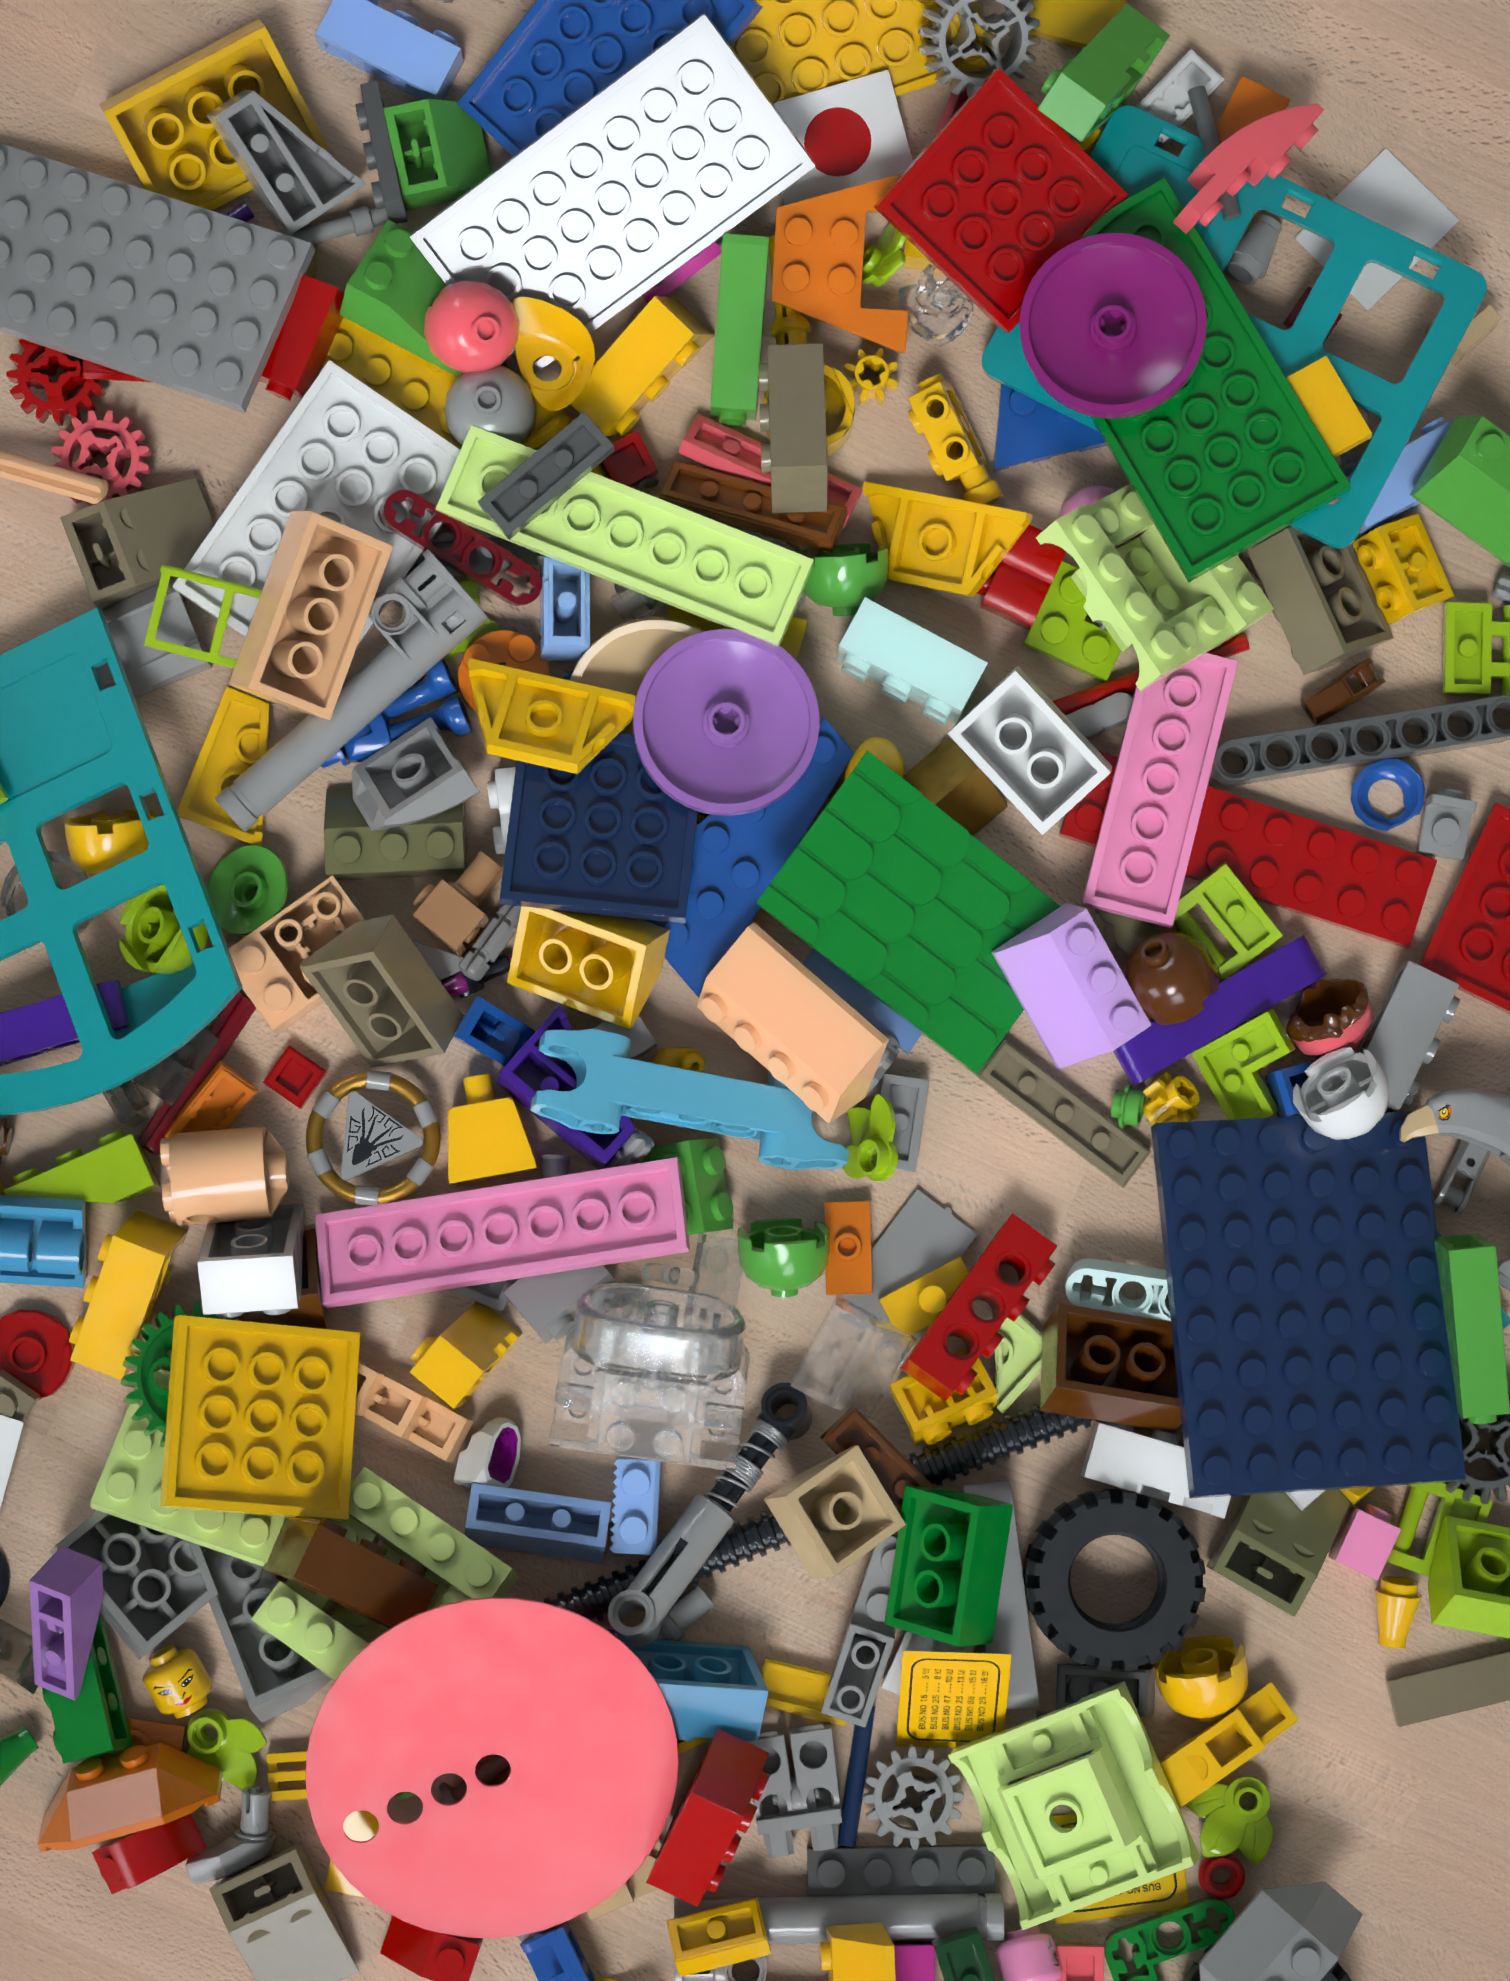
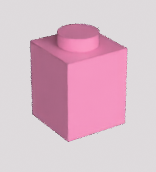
M1367 1504L1364 1511L1352 1507L1329 1558L1378 1580L1401 1529L1390 1524L1393 1515L1375 1506Z

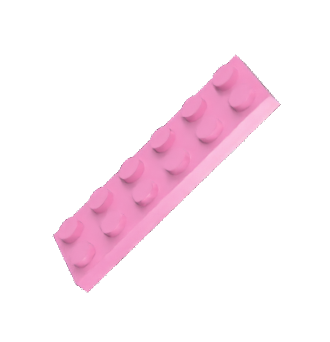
M1205 653L1142 691L1136 685L1081 905L1168 928L1173 926L1238 661Z

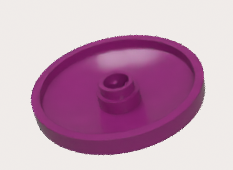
M1105 233L1088 236L1065 246L1042 265L1026 290L1022 302L1019 325L1021 345L1026 363L1038 384L1047 394L1075 412L1097 418L1115 419L1148 412L1171 399L1182 389L1200 361L1206 339L1207 320L1205 303L1200 287L1191 271L1179 257L1159 243L1141 236L1126 233Z

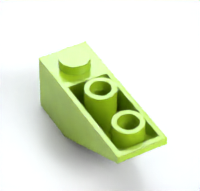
M119 1130L98 1140L100 1148L83 1155L80 1148L59 1156L55 1159L57 1167L40 1173L39 1168L36 1167L12 1178L15 1185L5 1189L4 1193L8 1196L85 1200L87 1203L120 1204L157 1188L160 1184L145 1149L139 1143V1135L129 1134L126 1136L123 1130Z

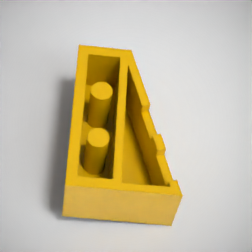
M654 296L593 366L592 374L583 391L570 405L580 414L585 412L605 436H616L618 433L623 436L640 419L641 415L638 412L649 401L653 402L663 394L670 385V380L692 361L700 349L715 334L676 297Z
M476 1301L439 1337L428 1336L410 1357L416 1363L410 1373L453 1409L463 1406L522 1333L492 1308Z

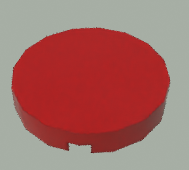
M17 1310L3 1316L0 1319V1371L3 1369L41 1395L38 1400L54 1395L68 1381L75 1362L70 1361L75 1346L69 1342V1330L57 1317L41 1310Z

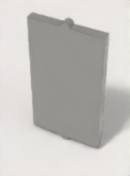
M917 1189L872 1248L873 1295H842L835 1298L862 1317L861 1323L863 1325L870 1323L893 1342L897 1343L899 1338L878 1299L959 1256L962 1257L978 1234L951 1215V1208L946 1207L943 1209Z

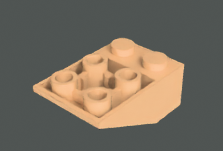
M333 875L229 948L243 986L242 989L276 1036L324 1002L300 969L302 962L353 924L365 920Z

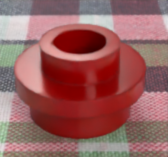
M1231 1853L1221 1857H1205L1198 1869V1880L1202 1889L1209 1896L1216 1899H1228L1235 1896L1242 1889L1245 1882V1870L1240 1860ZM1219 1866L1227 1867L1229 1870L1228 1879L1222 1883L1213 1880V1871Z

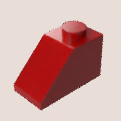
M392 1916L380 1954L420 1977L432 1981H469L484 1938H467L438 1933L420 1928Z

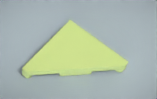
M1021 1314L1014 1322L1006 1318L998 1329V1332L1004 1335V1338L994 1350L995 1388L998 1392L996 1409L1001 1414L1008 1409L1041 1372L1042 1333Z

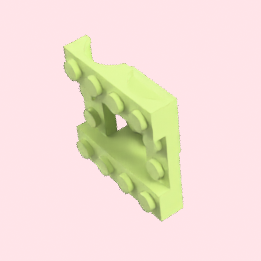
M1130 484L1089 506L1085 504L1056 519L1036 537L1040 545L1044 543L1057 545L1075 559L1080 568L1075 571L1071 578L1086 598L1083 608L1093 622L1101 620L1122 653L1134 647L1139 661V678L1135 684L1140 691L1250 628L1274 609L1238 555L1188 582ZM1145 531L1138 538L1130 541L1129 543L1121 546L1118 549L1115 548L1117 545Z
M365 1466L350 1486L348 1520H332V1522L348 1530L345 1538L357 1544L360 1543L362 1538L376 1544L381 1539L384 1543L382 1547L387 1549L384 1558L398 1565L401 1558L425 1568L427 1572L424 1578L438 1584L427 1610L469 1599L505 1598L519 1578L512 1567ZM290 1579L285 1584L279 1581L251 1620L265 1633L272 1635L290 1647L334 1682L343 1669L361 1650L375 1638L389 1630L343 1608L344 1606L341 1604L330 1617L326 1612L335 1601L318 1593L315 1595L304 1590V1586Z
M1125 1681L1082 1697L1076 1703L1000 1733L996 1731L960 1745L948 1755L951 1764L959 1768L972 1790L982 1822V1836L987 1848L1000 1860L1010 1879L1019 1907V1923L1022 1930L1194 1866L1200 1857ZM1093 1750L1091 1754L1085 1755L1083 1757L1067 1762L1055 1768L1049 1769L1047 1771L1026 1778L1024 1780H1018L1019 1778H1022L1029 1774L1035 1773L1047 1767L1053 1766L1055 1764H1058L1060 1762H1063L1065 1760H1068L1070 1758L1076 1757L1078 1755ZM1057 1805L1070 1806L1077 1815L1076 1826L1073 1828L1060 1827L1053 1818L1054 1807Z

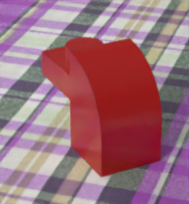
M188 1814L169 1823L125 1835L91 1853L111 1894H115L126 1888L135 1887L204 1850L207 1846L192 1815Z

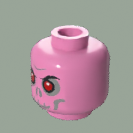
M1040 1926L1004 1934L1005 1942L1001 1943L996 1949L1002 1981H1058L1062 1977L1063 1970L1055 1939L1050 1934L1041 1933Z

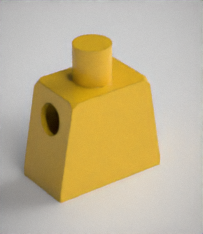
M490 1074L463 1078L468 1105L448 1108L449 1184L455 1185L538 1170V1163L515 1099L507 1097L495 1100Z

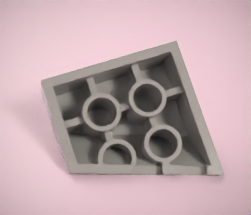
M101 1511L95 1512L50 1551L53 1555L63 1546L102 1562L103 1600L100 1613L139 1660L218 1594L200 1545Z

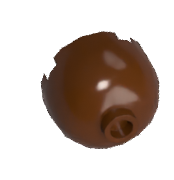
M1168 931L1157 933L1143 940L1132 951L1126 962L1125 978L1147 1018H1153L1156 1024L1166 1026L1182 1023L1198 1015L1206 1008L1203 1001L1209 996L1211 991L1214 995L1219 988L1220 972L1211 954L1202 943L1190 935Z

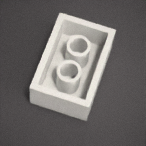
M1019 665L953 725L947 733L1042 835L1106 778L1112 770V765Z

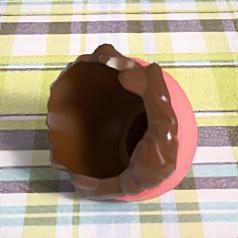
M1321 979L1316 988H1304L1301 1000L1298 1002L1294 1013L1291 1014L1286 1026V1033L1289 1038L1293 1039L1299 1050L1306 1055L1324 1056L1327 1053L1346 1047H1351L1354 1051L1363 1041L1373 1018L1367 987L1364 983L1357 980L1331 979L1328 981Z

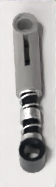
M778 1383L771 1386L765 1392L761 1400L762 1411L756 1418L757 1422L751 1428L752 1436L747 1443H740L739 1454H732V1457L728 1459V1462L722 1468L724 1474L715 1477L716 1485L711 1492L704 1493L703 1496L698 1494L695 1496L627 1590L620 1592L612 1599L608 1607V1619L617 1636L625 1644L632 1647H643L657 1638L664 1617L733 1525L734 1520L730 1514L733 1507L739 1508L737 1502L744 1492H751V1489L757 1484V1481L763 1475L761 1469L770 1457L775 1458L773 1454L775 1450H782L784 1444L802 1437L809 1430L812 1424V1412L804 1392L798 1386L792 1383ZM785 1404L798 1406L796 1414L791 1418L780 1419L775 1416L777 1410ZM636 1609L646 1611L644 1621L636 1627L624 1626V1619L630 1611Z

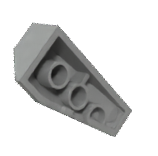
M200 1545L218 1592L209 1601V1604L250 1709L261 1722H265L305 1704L331 1679L290 1647L272 1635L265 1633L251 1620L278 1584V1579L274 1575L262 1570V1566Z

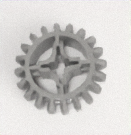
M934 0L940 5L936 12L930 8H924L922 15L931 20L932 24L931 26H919L918 34L930 38L931 41L919 45V52L922 55L934 54L924 64L926 70L929 72L939 70L935 81L941 86L951 81L950 91L955 95H959L966 87L967 96L970 98L992 71L1000 68L1008 77L1013 73L1018 78L1024 79L1026 73L1019 67L1023 60L1031 64L1036 62V57L1027 51V47L1040 45L1041 39L1035 35L1028 34V31L1039 27L1040 20L1036 17H1026L1035 7L1030 0L1019 2L1020 0H994L1000 2L1006 11L1000 15L993 13L987 17H979L978 13L972 9L970 3L977 0ZM957 14L960 21V30L953 39L949 40L950 46L946 48L947 28L953 16ZM972 22L985 30L982 36L986 50L973 41L976 38ZM1012 25L1011 43L1002 58L998 49L999 42L1010 31L1009 26ZM972 55H979L986 62L988 69L977 72L964 71L956 68L952 61L960 56L966 59Z

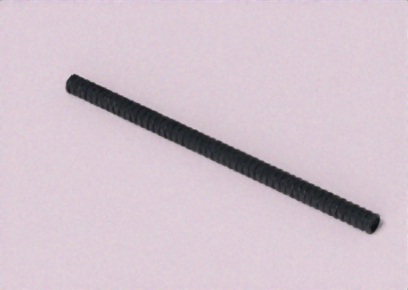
M1033 1404L1030 1405V1411L1024 1413L1020 1409L1016 1411L1017 1416L1011 1418L1009 1415L1003 1416V1422L998 1424L996 1420L989 1422L990 1427L985 1429L982 1425L977 1426V1432L970 1434L969 1431H965L960 1439L952 1436L949 1438L950 1443L943 1445L940 1441L936 1443L935 1449L930 1450L929 1447L922 1448L923 1453L917 1456L915 1452L909 1453L908 1460L932 1484L940 1487L943 1485L942 1480L949 1478L951 1482L955 1481L957 1474L970 1475V1469L976 1467L977 1471L983 1469V1464L989 1462L991 1466L997 1464L996 1459L1000 1457L1008 1460L1010 1459V1453L1016 1451L1018 1455L1023 1454V1448L1030 1446L1033 1450L1037 1448V1443L1040 1441L1048 1444L1051 1442L1050 1437L1055 1435L1058 1439L1063 1438L1065 1431L1070 1430L1073 1434L1078 1432V1426L1091 1427L1092 1419L1040 1411V1407ZM763 1511L760 1513L761 1518L754 1520L753 1516L747 1518L748 1523L741 1525L739 1521L733 1523L734 1528L727 1531L692 1579V1582L694 1584L698 1583L699 1577L703 1575L711 1578L713 1577L712 1572L718 1569L721 1573L726 1572V1566L731 1564L736 1568L740 1566L739 1561L743 1559L751 1562L754 1560L753 1555L760 1553L761 1557L766 1556V1550L773 1548L775 1552L781 1550L780 1545L787 1542L788 1546H791L790 1541L774 1515ZM642 1559L638 1562L639 1566L635 1568L627 1565L625 1566V1572L619 1574L618 1570H614L611 1572L612 1577L606 1579L604 1575L599 1576L597 1583L592 1584L591 1581H587L582 1589L574 1586L571 1588V1593L567 1595L562 1591L557 1593V1599L551 1600L550 1597H546L543 1601L544 1603L563 1607L590 1620L597 1618L600 1622L605 1619L604 1615L608 1613V1607L612 1599L620 1592L627 1590L646 1564V1561Z

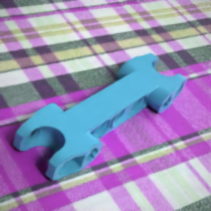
M596 1029L547 1030L540 1037L538 1051L543 1052L544 1055L566 1061L576 1074L577 1086L576 1089L571 1091L547 1089L537 1091L536 1095L532 1097L530 1111L557 1121L571 1129L597 1134H614L619 1132L621 1116H627L759 1141L758 1161L772 1167L794 1171L804 1169H841L848 1163L849 1149L843 1145L822 1139L812 1126L811 1116L813 1110L809 1109L804 1101L786 1085L775 1079L769 1070L767 1085L629 1059L631 1040L628 1037Z

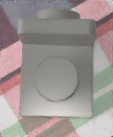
M1439 789V794H1432L1427 797L1424 802L1416 853L1462 861L1465 855L1471 815L1476 812L1477 802L1466 800L1467 793L1453 789Z

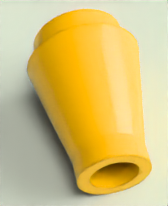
M1395 1576L1381 1578V1586L1375 1588L1379 1629L1378 1644L1390 1648L1406 1647L1407 1636L1422 1595L1418 1593V1582Z

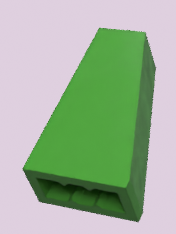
M723 233L710 416L719 417V422L725 425L741 426L746 424V420H756L759 385L758 364L761 360L769 256V237Z
M1479 1233L1440 1236L1434 1239L1457 1412L1462 1418H1468L1469 1423L1472 1424L1493 1423L1497 1421V1415L1510 1414L1496 1246Z

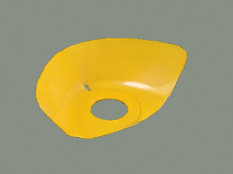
M530 297L514 298L512 304L519 320V333L515 351L523 380L530 388L532 395L548 411L562 410L573 403L579 396L592 374L595 362V348L592 338L582 322L563 308ZM544 356L556 359L562 369L560 376L553 381H543L537 378L532 368L536 359ZM580 356L579 360L574 361L576 357Z

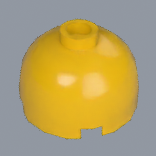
M137 809L123 810L124 814L107 815L108 811L67 819V823H64L66 842L69 853L76 865L86 873L96 875L144 852L148 848V839ZM148 810L151 819L156 818L155 811Z
M1206 1635L1190 1637L1182 1643V1646L1186 1649L1176 1650L1171 1654L1170 1651H1167L1163 1654L1164 1659L1153 1664L1156 1684L1161 1697L1173 1711L1190 1718H1196L1200 1722L1216 1721L1223 1714L1233 1709L1246 1692L1248 1686V1663L1245 1647L1240 1644L1239 1649L1235 1648L1233 1639L1226 1636Z

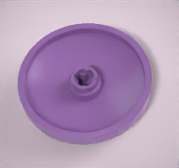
M716 629L700 632L684 638L667 649L657 658L643 678L637 693L633 713V732L637 752L644 768L655 784L680 804L695 811L719 816H733L754 812L771 805L786 795L807 770L815 752L820 728V715L815 691L800 664L781 646L778 647L736 629Z

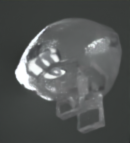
M928 264L920 273L918 283L899 289L900 306L902 310L908 311L907 323L913 333L926 344L944 346L957 339L967 328L973 313V302L948 278L943 282H937L933 276L936 267Z

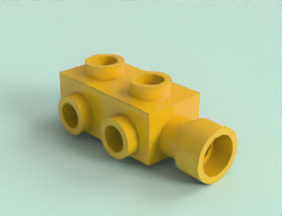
M942 373L920 382L917 385L920 392L908 398L912 409L908 411V415L919 435L925 434L932 449L927 454L938 476L944 475L946 481L961 479L966 493L963 494L965 501L989 505L1002 498L1004 495L997 480H991L985 468L988 465V461L982 451V444L976 438L963 410L962 401L957 397L951 382H945ZM942 404L944 405V412H943V413H942V411H941V406H942ZM961 445L964 448L963 455H961L960 453Z

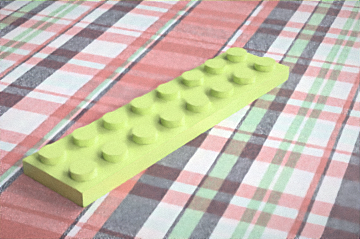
M470 426L436 506L437 511L455 518L466 525L729 629H736L778 647L780 646L814 565V559L593 472H589L509 540L481 509L477 501L537 452V450L476 426Z

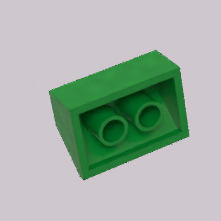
M911 1485L905 1486L901 1517L906 1525L898 1530L885 1625L957 1647L992 1644L1013 1504L977 1494Z

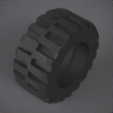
M1104 1489V1491H1089L1077 1495L1078 1498L1068 1503L1064 1502L1055 1508V1512L1047 1521L1043 1520L1036 1530L1038 1533L1033 1543L1029 1544L1025 1556L1027 1558L1026 1570H1023V1581L1026 1587V1601L1029 1610L1036 1620L1037 1626L1054 1646L1082 1665L1087 1664L1104 1671H1111V1669L1131 1671L1137 1670L1138 1666L1146 1663L1152 1665L1164 1659L1163 1654L1171 1648L1176 1650L1185 1641L1183 1636L1190 1627L1194 1628L1200 1617L1197 1611L1200 1602H1204L1206 1588L1203 1587V1575L1206 1574L1204 1560L1200 1559L1197 1550L1199 1545L1193 1534L1189 1533L1184 1526V1522L1174 1512L1145 1495L1119 1489ZM1108 1535L1126 1536L1144 1546L1154 1560L1158 1576L1156 1593L1148 1608L1136 1618L1116 1624L1097 1621L1084 1613L1076 1603L1070 1585L1072 1565L1079 1552L1091 1541Z

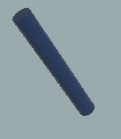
M872 1706L866 1727L854 1724L841 1813L842 1823H840L838 1844L842 1846L856 1847L862 1794L864 1792L876 1706Z

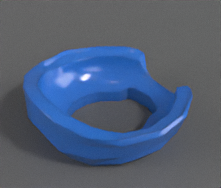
M1383 759L1369 764L1359 773L1352 785L1350 800L1355 815L1366 826L1380 831H1388L1420 814L1424 805L1425 787L1422 776L1410 764L1399 759ZM1390 780L1401 788L1405 809L1400 815L1386 819L1385 816L1373 810L1368 801V792L1375 782Z

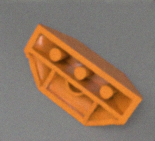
M161 1742L146 1747L144 1745L132 1746L121 1754L103 1759L97 1757L86 1759L77 1766L71 1767L42 1819L37 1843L40 1852L51 1849L72 1850L160 1826L191 1814L202 1805L210 1806L220 1802L223 1783L221 1769Z

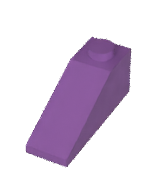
M61 1546L29 1580L35 1685L75 1701L81 1692L103 1600L102 1562Z

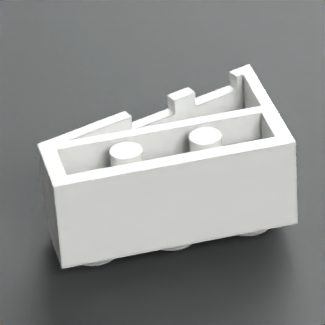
M1095 1422L1081 1470V1476L1225 1519L1231 1496L1189 1499L1184 1447L1178 1446L1180 1436L1153 1429L1150 1438L1133 1433L1135 1426L1107 1422L1105 1425Z

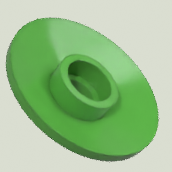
M243 846L226 855L214 869L207 887V893L220 927L231 934L248 935L280 913L288 894L287 870L278 855L262 846ZM257 890L255 897L252 899L254 892Z

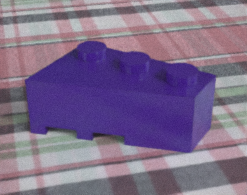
M560 1004L498 1075L496 1083L529 1111L532 1097L536 1095L537 1091H544L546 1089L571 1091L576 1089L577 1086L576 1074L566 1061L544 1055L543 1052L538 1051L540 1037L545 1031L573 1030ZM530 1111L598 1170L606 1167L636 1129L629 1117L621 1116L619 1132L614 1134L591 1133L571 1129L557 1121Z

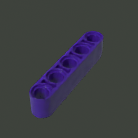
M1302 935L1219 983L1216 994L1214 995L1212 991L1210 992L1209 996L1203 1001L1206 1008L1198 1015L1182 1023L1166 1026L1156 1024L1153 1021L1151 1022L1152 1026L1115 1049L1113 1053L1130 1082L1135 1086L1327 975V972L1305 935Z
M119 980L96 984L113 1031L116 1032L130 1027L131 1023ZM63 995L0 1013V1067L80 1043Z

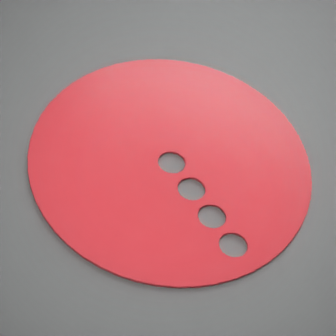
M488 1597L449 1603L418 1613L396 1624L361 1650L335 1680L317 1713L306 1755L305 1779L307 1799L313 1824L323 1847L346 1880L365 1898L400 1920L426 1930L467 1938H502L542 1931L567 1922L592 1909L625 1884L650 1854L666 1825L675 1796L679 1761L676 1733L665 1697L652 1674L640 1658L624 1642L604 1627L563 1607L535 1600ZM496 1754L503 1756L510 1764L511 1771L508 1778L498 1785L484 1784L475 1774V1767L478 1761L487 1755ZM445 1773H454L461 1776L467 1785L464 1797L452 1804H444L437 1801L432 1795L431 1786L438 1776ZM411 1792L421 1799L423 1809L418 1818L411 1822L402 1823L394 1820L387 1811L388 1802L397 1793ZM355 1811H368L377 1818L379 1829L371 1839L355 1841L345 1834L343 1829L344 1821L348 1815Z

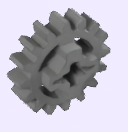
M914 1744L909 1745L907 1756L903 1757L893 1748L890 1750L892 1762L886 1764L880 1759L875 1761V1765L880 1771L878 1777L866 1775L865 1782L874 1787L873 1792L862 1794V1800L875 1806V1808L866 1813L868 1821L880 1819L881 1823L876 1830L877 1834L881 1837L889 1831L893 1832V1845L896 1847L901 1844L903 1838H909L912 1849L917 1850L919 1838L926 1837L927 1841L934 1846L936 1845L934 1833L941 1830L943 1833L950 1835L952 1830L946 1821L949 1817L960 1819L962 1816L961 1812L953 1807V1802L964 1800V1793L952 1789V1786L957 1784L961 1778L958 1773L947 1775L945 1771L948 1769L950 1761L945 1757L938 1763H935L933 1761L934 1750L930 1747L924 1752L923 1757L917 1756ZM909 1766L924 1767L932 1771L936 1776H931L927 1779L912 1774ZM894 1773L897 1783L893 1794L882 1800L884 1785ZM914 1786L917 1792L925 1790L926 1793L920 1797L921 1805L919 1807L913 1808L910 1802L903 1804L900 1802L906 1798L905 1789L907 1787ZM942 1794H945L943 1807L939 1815L932 1820L930 1810L935 1799L942 1797ZM903 1815L913 1819L917 1827L901 1826L894 1822L891 1817L895 1818Z

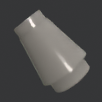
M1259 215L1256 221L1245 231L1225 268L1229 276L1246 285H1254L1258 279L1265 277L1282 230V226L1277 220L1268 215Z

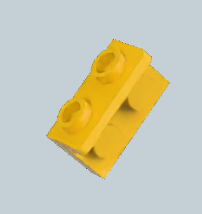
M1418 513L1379 526L1354 542L1359 563L1367 575L1375 593L1377 604L1388 624L1396 623L1410 614L1444 603L1454 597V593Z
M967 1348L955 1353L954 1355L965 1356L967 1353ZM980 1358L971 1367L978 1374L964 1394L960 1395L954 1391L946 1401L942 1400L910 1375L889 1384V1390L910 1429V1438L914 1446L925 1441L927 1445L938 1443L952 1433V1428L968 1422L969 1425L978 1424L993 1414L992 1409L997 1407L998 1392Z

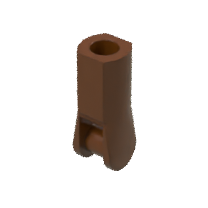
M1371 657L1300 699L1301 706L1314 725L1322 723L1386 682L1383 677L1379 679L1370 666L1373 663ZM1354 674L1363 687L1362 690L1355 694L1346 682V679Z

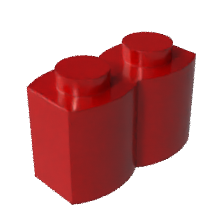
M1030 524L1003 558L997 571H993L977 592V594L984 597L980 608L1027 630L1031 629L1066 553L1063 548L1054 544L1044 543L1040 545L1036 537L1043 530Z

